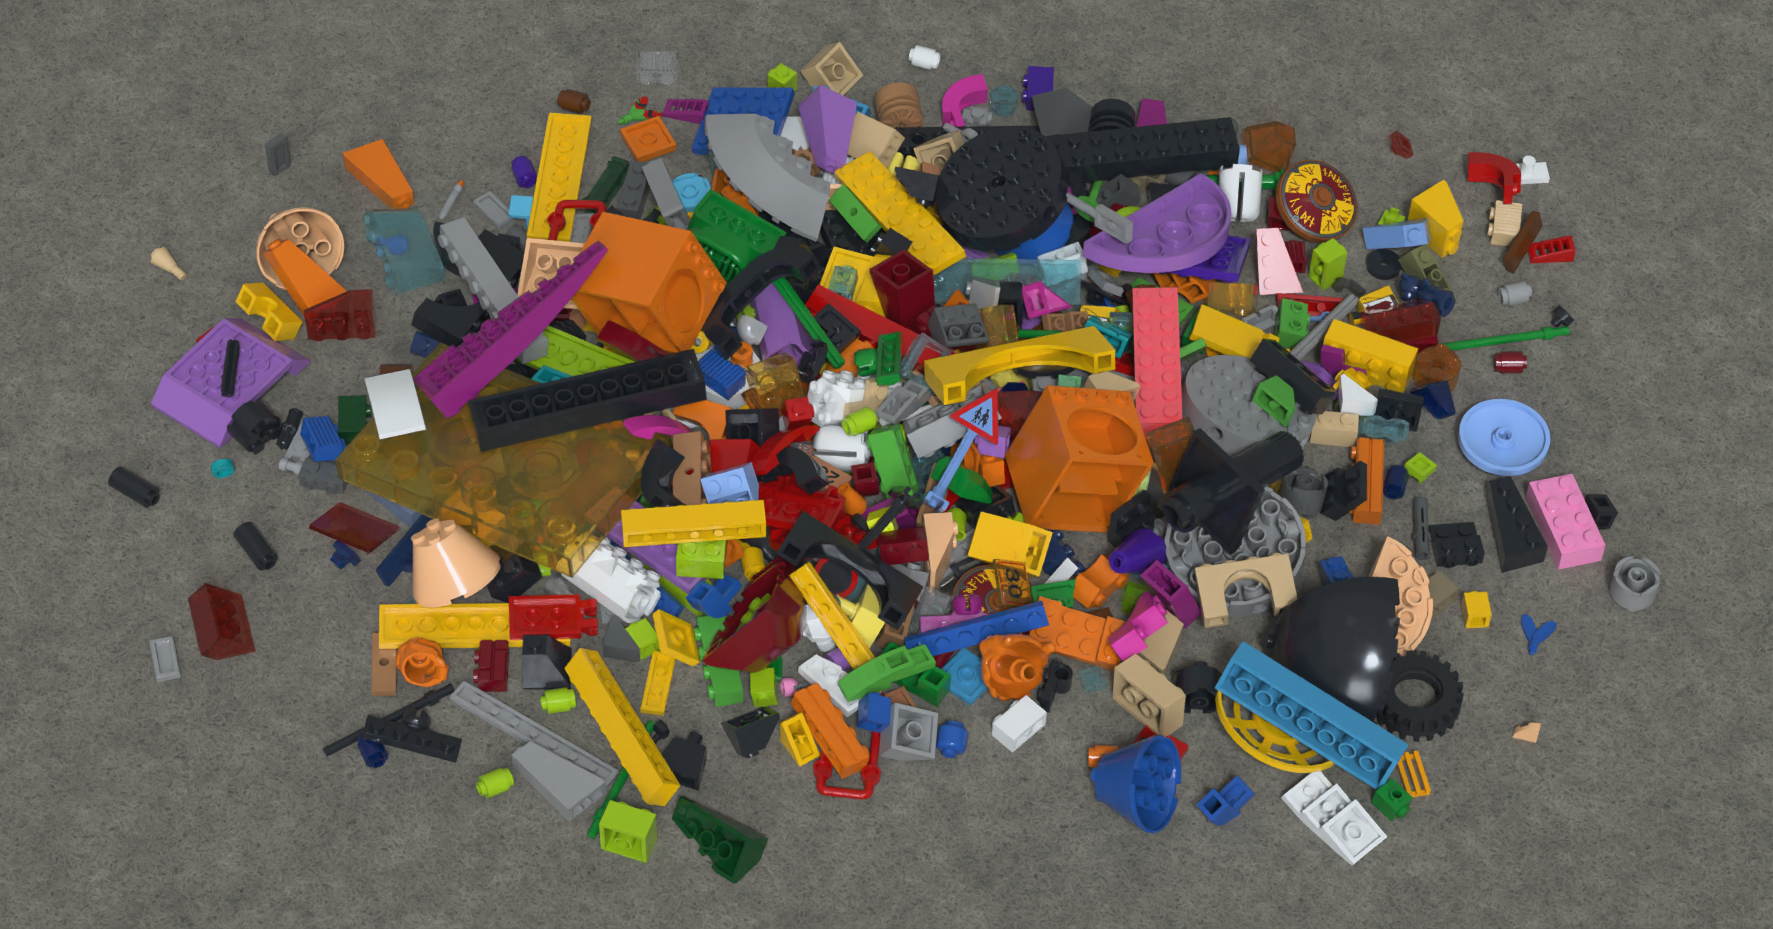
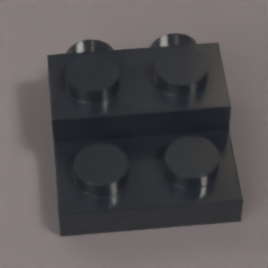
M1379 388L1378 401L1372 423L1417 432L1424 397Z
M1361 460L1346 471L1337 467L1325 475L1328 480V487L1321 513L1337 521L1367 500V464Z
M1001 486L990 487L993 493L992 503L990 504L959 497L954 503L956 507L967 515V523L974 529L976 528L980 512L1004 518L1008 515L1011 517L1015 513L1013 497Z
M1145 489L1111 513L1108 542L1115 548L1134 530L1140 528L1154 529L1156 514L1150 510L1151 495Z
M1474 522L1429 525L1431 545L1437 567L1453 568L1456 565L1476 566L1483 562L1485 553L1481 537L1477 535Z

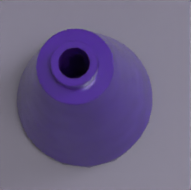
M1150 528L1134 530L1111 553L1109 557L1111 569L1120 574H1142L1156 560L1163 565V562L1166 561L1167 549L1163 538L1157 536L1153 532L1154 530Z

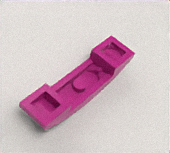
M637 416L626 419L623 422V425L632 435L650 440L655 432L670 436L693 432L685 424L664 416Z

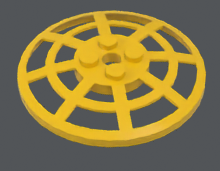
M1217 690L1215 701L1221 723L1232 739L1259 761L1272 767L1295 773H1313L1323 771L1335 765L1332 761H1328L1323 764L1310 766L1306 759L1317 755L1316 751L1310 750L1300 754L1295 746L1300 741L1253 712L1252 720H1242L1240 715L1241 704L1236 701L1233 704L1234 718L1227 717L1222 705V692ZM1233 727L1239 728L1246 739L1257 747L1258 750L1249 745ZM1247 729H1256L1264 737L1263 742L1259 743L1254 739ZM1273 743L1285 746L1290 755L1273 751L1270 747ZM1266 754H1269L1279 759L1295 761L1298 765L1284 763L1282 761L1273 759L1267 756Z

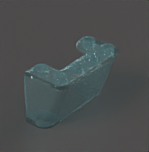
M418 208L365 210L366 214L363 215V221L366 228L368 227V229L364 230L368 242L372 241L373 245L377 243L376 251L379 259L383 258V268L386 275H388L384 276L385 283L388 289L392 288L394 295L445 281V272L441 258Z

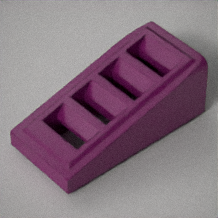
M668 99L662 117L700 124L707 112L709 100ZM672 106H676L674 111H670Z

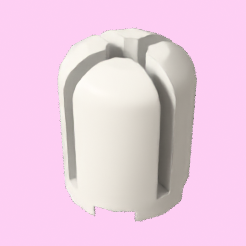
M1233 164L1232 169L1223 170V166L1220 167L1219 187L1226 194L1230 202L1231 222H1235L1237 214L1239 181H1242L1240 223L1250 222L1259 216L1263 178L1262 169L1258 172L1252 170V165Z
M828 425L820 427V430L813 439V448L817 449L813 452V456L819 457L843 472H852L851 466L868 463L870 456H873V452L869 450L867 445L869 431L857 436H847L842 426Z

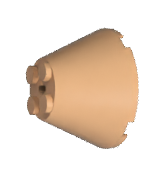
M307 207L287 209L272 214L269 222L262 230L256 246L257 263L263 275L277 287L285 290V286L263 254L269 249L268 245L274 240L280 239L282 241L289 239L328 275L335 269L337 270L344 253V239L337 223L326 213Z
M438 518L432 519L427 522L426 528L411 537L413 542L412 594L416 603L420 606L428 608L442 607L452 604L451 599L461 595L467 598L485 587L500 570L501 565L498 554L453 519L440 521Z

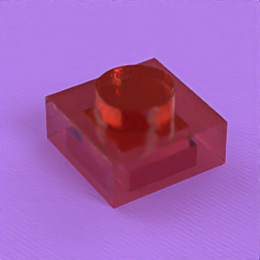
M1397 130L1390 134L1391 148L1395 154H1400L1406 159L1414 155L1410 140Z

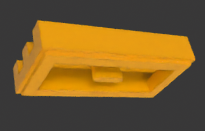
M1418 750L1413 751V754L1404 752L1396 765L1403 788L1412 797L1430 795L1431 789ZM1412 759H1414L1423 790H1421L1411 761ZM1402 761L1406 762L1415 791H1411Z

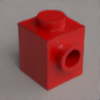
M808 397L785 400L781 408L785 429L809 426L812 418H814V408L812 404H809Z

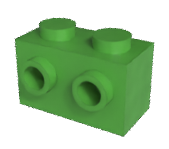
M1282 298L1276 313L1274 335L1280 338L1279 344L1283 347L1293 349L1309 334V330H1306L1310 321V314L1307 313L1308 304Z

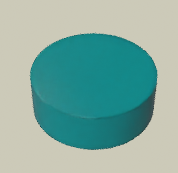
M230 459L216 460L210 466L212 476L218 479L231 476L235 471L233 461Z

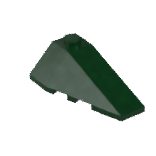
M680 796L672 816V820L688 839H695L700 845L698 852L702 856L708 855L713 861L711 868L715 873L733 884L740 881L760 861L768 838L755 830L683 796Z

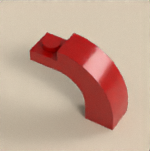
M1468 152V182L1493 183L1503 191V204H1512L1513 196L1521 193V171L1513 161L1500 155Z

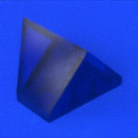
M1448 381L1428 383L1411 389V394L1424 397L1423 406L1436 419L1440 420L1455 415L1456 410Z

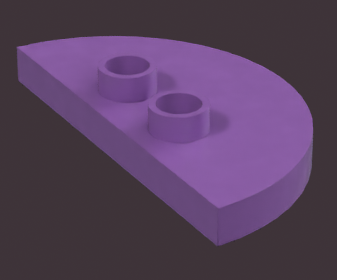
M1200 173L1127 216L1126 218L1133 222L1131 242L1125 244L1102 231L1084 242L1083 257L1113 269L1138 273L1172 272L1195 266L1211 258L1226 243L1231 223L1230 202L1223 190L1214 181Z

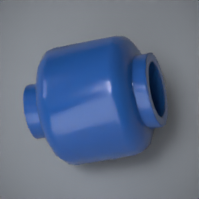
M946 721V724L939 727L936 748L942 752V756L956 758V755L963 754L966 751L969 732L964 728V724L956 721Z

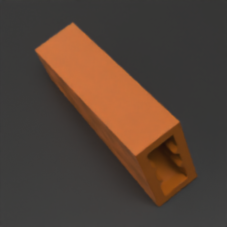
M383 139L342 153L345 169L394 212L408 209L414 205L413 191Z
M280 239L274 240L268 245L269 249L263 253L307 320L317 318L348 295V292L289 239L282 241Z

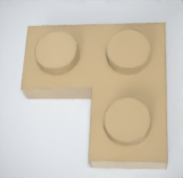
M876 378L866 379L863 400L845 403L843 419L846 415L864 407H868L875 412L887 399L889 386H878Z

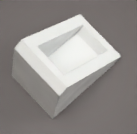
M1342 374L1338 388L1340 412L1359 414L1360 416L1374 415L1378 399L1348 376Z

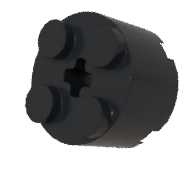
M256 399L257 402L255 403L250 400L241 405L231 417L233 419L232 424L228 423L227 432L245 450L253 452L255 455L264 449L265 443L271 439H277L282 431L279 428V417L258 399Z
M1197 661L1193 666L1185 667L1174 673L1175 686L1181 688L1184 694H1186L1184 713H1191V709L1203 710V714L1217 711L1215 701L1217 689H1215V686L1222 673L1208 666L1204 661Z

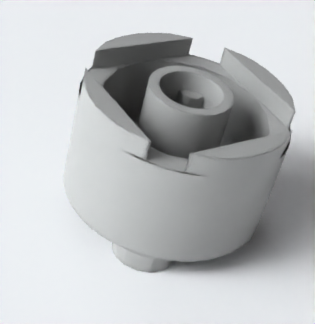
M1634 556L1623 558L1617 563L1609 587L1611 597L1618 605L1631 612L1649 607L1654 602L1660 585V570L1647 558L1633 559Z

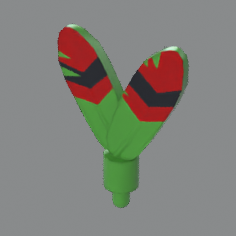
M644 96L634 103L629 113L622 116L618 124H627L633 120L645 121L656 116L661 118L662 113L656 110H644L648 104V98Z

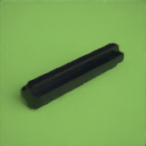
M230 339L227 342L221 383V395L223 397H232L234 394L240 350L239 341L236 339Z

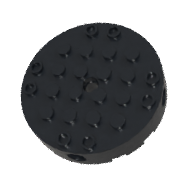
M1000 127L970 139L960 146L949 158L940 174L942 179L937 192L936 203L946 225L952 234L964 245L985 252L1001 249L1002 251L1012 250L1021 247V243L1031 238L1035 240L1057 220L1067 201L1066 194L1068 187H1070L1069 173L1057 149L1046 136L1026 127Z

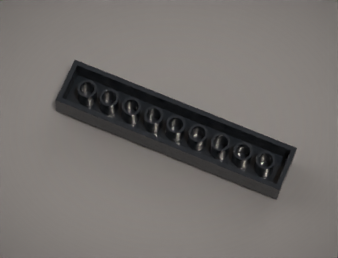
M1231 117L1046 136L1053 143L1065 163L1069 173L1070 184L1111 180L1120 174L1131 178L1217 169L1221 166L1223 168L1233 167V164H1238L1240 152Z
M690 349L468 400L478 445L480 451L483 452L707 400L705 379L695 351Z

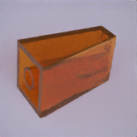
M1189 416L1145 433L1154 462L1152 469L1163 494L1167 493L1195 431Z

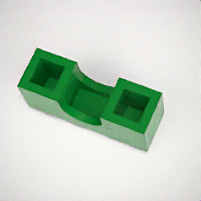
M891 641L880 655L901 646ZM935 666V668L905 677L893 683L900 687L904 686L907 691L937 707L950 691L951 674Z

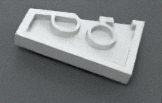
M814 655L799 666L798 673L811 685L818 683L822 689H826L830 694L832 704L836 708L838 707L847 718L858 710V704L862 698L847 702L838 686V681L848 674L842 671L841 666L818 655Z

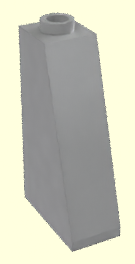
M662 158L650 161L642 169L665 222L668 226L687 230L690 218Z
M531 741L524 746H519L512 754L513 768L569 822L606 795V782L602 778Z

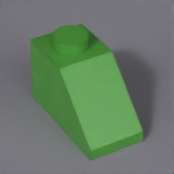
M1277 375L1259 383L1252 401L1284 427H1287L1296 409L1293 388Z

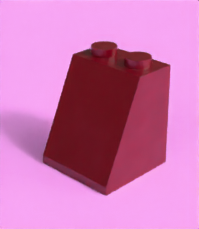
M905 249L869 269L887 319L908 328L914 324L918 315L935 305L933 270Z

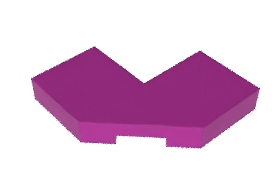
M1328 345L1322 346L1321 365L1334 377L1342 369L1345 371L1351 367L1367 376L1365 369L1345 365L1344 349Z

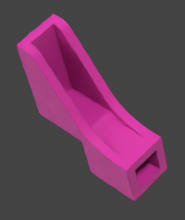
M1149 591L1142 594L1128 621L1108 637L1110 645L1123 662L1135 653L1138 654L1147 648L1145 639L1168 623L1165 617L1167 611L1157 594L1152 596Z

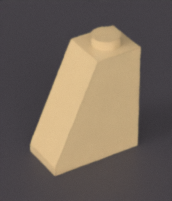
M1168 611L1165 615L1168 623L1147 637L1145 641L1148 647L1137 654L1142 659L1147 660L1156 671L1165 676L1181 640L1184 625Z

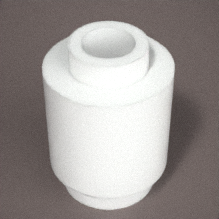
M916 45L915 49L911 48L908 60L912 61V66L928 70L932 68L937 69L941 53L936 52L935 49Z

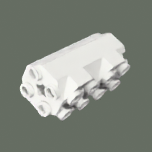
M824 370L822 377L817 381H812L809 385L807 397L809 404H812L814 408V418L811 421L820 427L828 425L842 426L841 421L843 419L845 403L862 401L866 379L876 378V375L865 377L857 375V378L853 377L854 373L841 370L840 373ZM902 381L889 386L887 398L897 386L903 387Z
M585 533V535L579 538L575 536L570 539L563 557L557 564L564 578L592 598L597 599L599 603L627 623L638 622L642 620L640 617L643 614L648 616L653 612L661 597L660 591L657 590V587H660L658 580L661 577L658 573L645 569L643 567L644 563L635 558H631L630 561L625 558L627 551L618 546L614 547L610 544L611 540L603 535H598L596 538L589 533Z

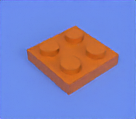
M659 116L620 129V136L636 161L644 162L677 150V144Z

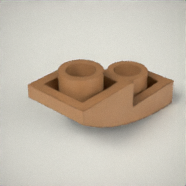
M1087 311L1042 315L1044 330L1066 332L1085 327L1088 321Z

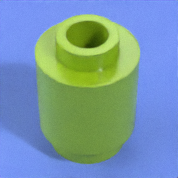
M868 407L861 408L842 419V428L847 436L860 435L876 427L877 416L872 409L870 410Z
M567 687L545 690L544 696H540L541 709L546 710L547 714L570 711V708H576L574 690L567 689Z
M497 768L478 776V782H476L478 793L480 796L485 795L487 799L506 792L511 786H514V780L508 768Z

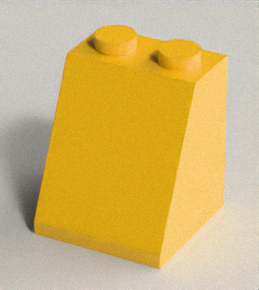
M1442 180L1412 199L1408 221L1428 218L1431 235L1428 246L1441 258L1448 254L1453 255L1458 250L1464 222L1447 182Z

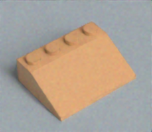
M527 238L517 293L518 297L528 290L533 293L540 288L538 286L539 282L545 278L547 280L554 278L557 274V269L563 265H572L574 257L580 253L585 243ZM571 299L564 307V309L579 310Z

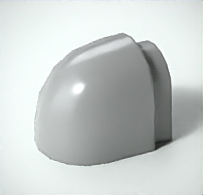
M740 315L736 328L740 339L745 343L758 345L768 326L750 316Z

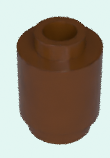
M570 89L561 90L557 99V105L563 110L581 115L584 111L589 110L591 104L588 94Z

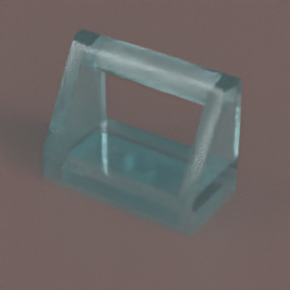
M921 333L915 337L902 360L901 378L906 381L912 380L928 387L930 391L931 388L926 381L911 371L925 347L941 353L939 357L949 356L952 352L931 337Z

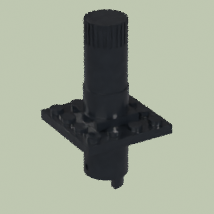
M1199 428L1193 432L1169 489L1157 506L1163 510L1165 518L1175 530L1188 533L1201 526L1231 555L1237 551L1265 492L1264 488L1302 466V462H1304L1302 446L1293 434L1279 431L1242 453L1230 457L1210 436Z

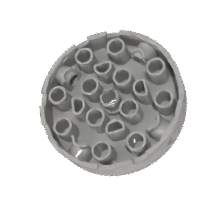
M1236 355L1210 356L1199 360L1189 369L1181 388L1182 419L1189 423V430L1192 433L1201 428L1230 457L1242 453L1279 431L1293 434L1297 441L1300 442L1302 450L1304 449L1314 427L1316 414L1309 415L1300 408L1302 405L1295 402L1296 409L1287 427H1284L1252 400L1259 383L1270 378L1257 372L1255 365L1249 361L1250 358Z
M1268 486L1264 488L1265 492L1238 547L1239 549L1231 555L1201 526L1188 533H1182L1175 530L1168 523L1165 536L1167 568L1188 586L1199 608L1200 602L1195 582V568L1203 564L1216 565L1228 560L1243 561L1249 557H1269L1274 553L1289 554L1295 586L1297 585L1305 561L1306 538L1304 527L1297 511L1290 502L1273 492L1272 488ZM1238 580L1232 583L1224 594L1228 617L1252 616L1273 608L1269 591L1256 580Z

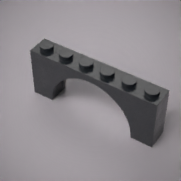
M485 229L478 238L514 289L518 283V278L521 276L524 252ZM426 298L414 312L411 325L448 348L452 345L457 347L464 342L462 338L465 335L477 333L481 328V324L484 323V319H489L490 315L487 310L481 307L480 301L468 306H448Z
M804 511L776 553L795 566L805 559L824 558L848 567L863 578L874 591L879 602V615L877 618L896 630L900 628L923 589V586Z

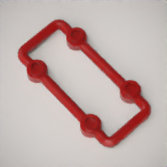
M598 200L560 201L556 205L555 212L551 213L547 218L550 227L548 240L557 241L558 233L565 228L566 220L563 215L565 208L598 209L597 213L592 215L589 220L593 230L602 212H606L605 203Z
M872 732L869 751L870 758L868 765L864 766L861 771V779L865 784L864 790L825 786L826 780L832 776L833 766L821 749L820 759L813 765V775L817 779L816 789L818 793L824 796L860 800L870 798L874 792V785L878 784L881 779V771L877 766L881 732Z

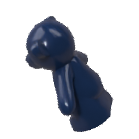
M1405 273L1400 275L1399 288L1403 295V300L1411 301L1412 299L1419 298L1432 312H1438L1442 317H1446L1452 311L1456 302L1452 291L1443 289L1439 285H1429L1430 280L1428 278L1421 280L1414 275H1407Z

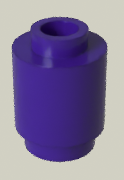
M518 156L512 161L511 170L518 186L521 188L532 187L537 181V174L531 160L526 156Z

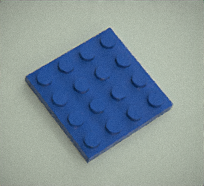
M713 87L705 116L714 114H757L775 121L773 134L781 136L795 92L793 88ZM704 117L696 134L692 151L693 154L714 155L713 151L708 148L709 140L705 135Z

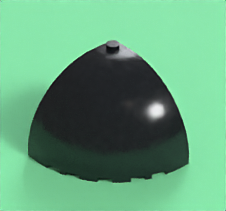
M1388 577L1345 579L1321 586L1301 596L1278 616L1269 633L1265 634L1263 647L1266 648V655L1377 724V721H1374L1378 710L1383 711L1386 690L1389 691L1393 672L1390 671L1392 657L1396 658L1398 639L1395 638L1398 633L1400 618L1395 617V605L1398 606L1400 604L1398 579Z

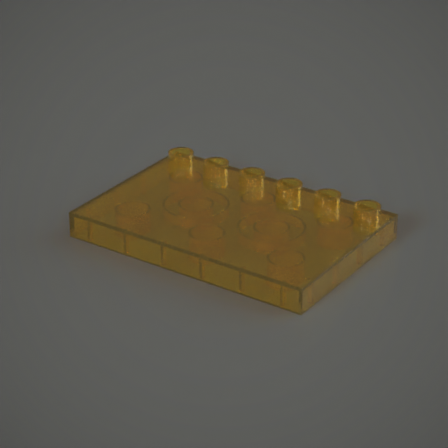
M440 342L411 374L412 379L450 346ZM504 369L479 391L476 398L542 383ZM414 382L426 430L379 439L373 417L335 459L338 477L345 482L432 519L438 518L440 521L453 519L457 524L479 539L573 578L619 522L621 510H628L641 495L643 465L657 439L672 447L671 435L658 432L654 433L651 440L634 436L623 425L626 419H621L481 452L472 425L468 402L462 406L459 413L447 419Z

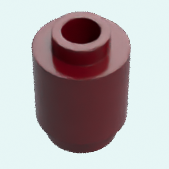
M1501 351L1500 354H1494L1495 372H1501V374L1523 373V369H1527V356L1523 355L1522 351Z

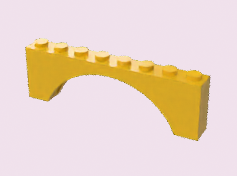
M1095 326L924 360L925 381L943 405L966 401L969 391L978 382L993 374L1012 368L1032 365H1058L1078 368L1093 374L1115 370V349Z

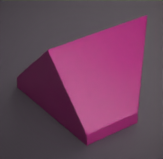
M1042 281L1023 286V299L1030 320L1040 318L1045 314H1053L1072 308L1069 303L1046 287Z

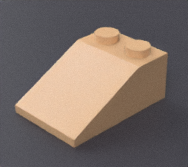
M952 512L928 513L923 516V529L927 538L928 560L924 561L925 571L929 572L927 579L929 598H934L952 559V550L957 548L956 535H958L957 521L952 519Z

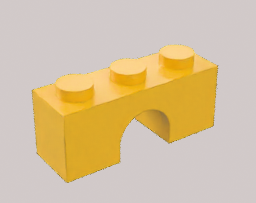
M263 282L243 284L235 301L248 315H260L266 318L262 329L274 341L293 340L303 322Z

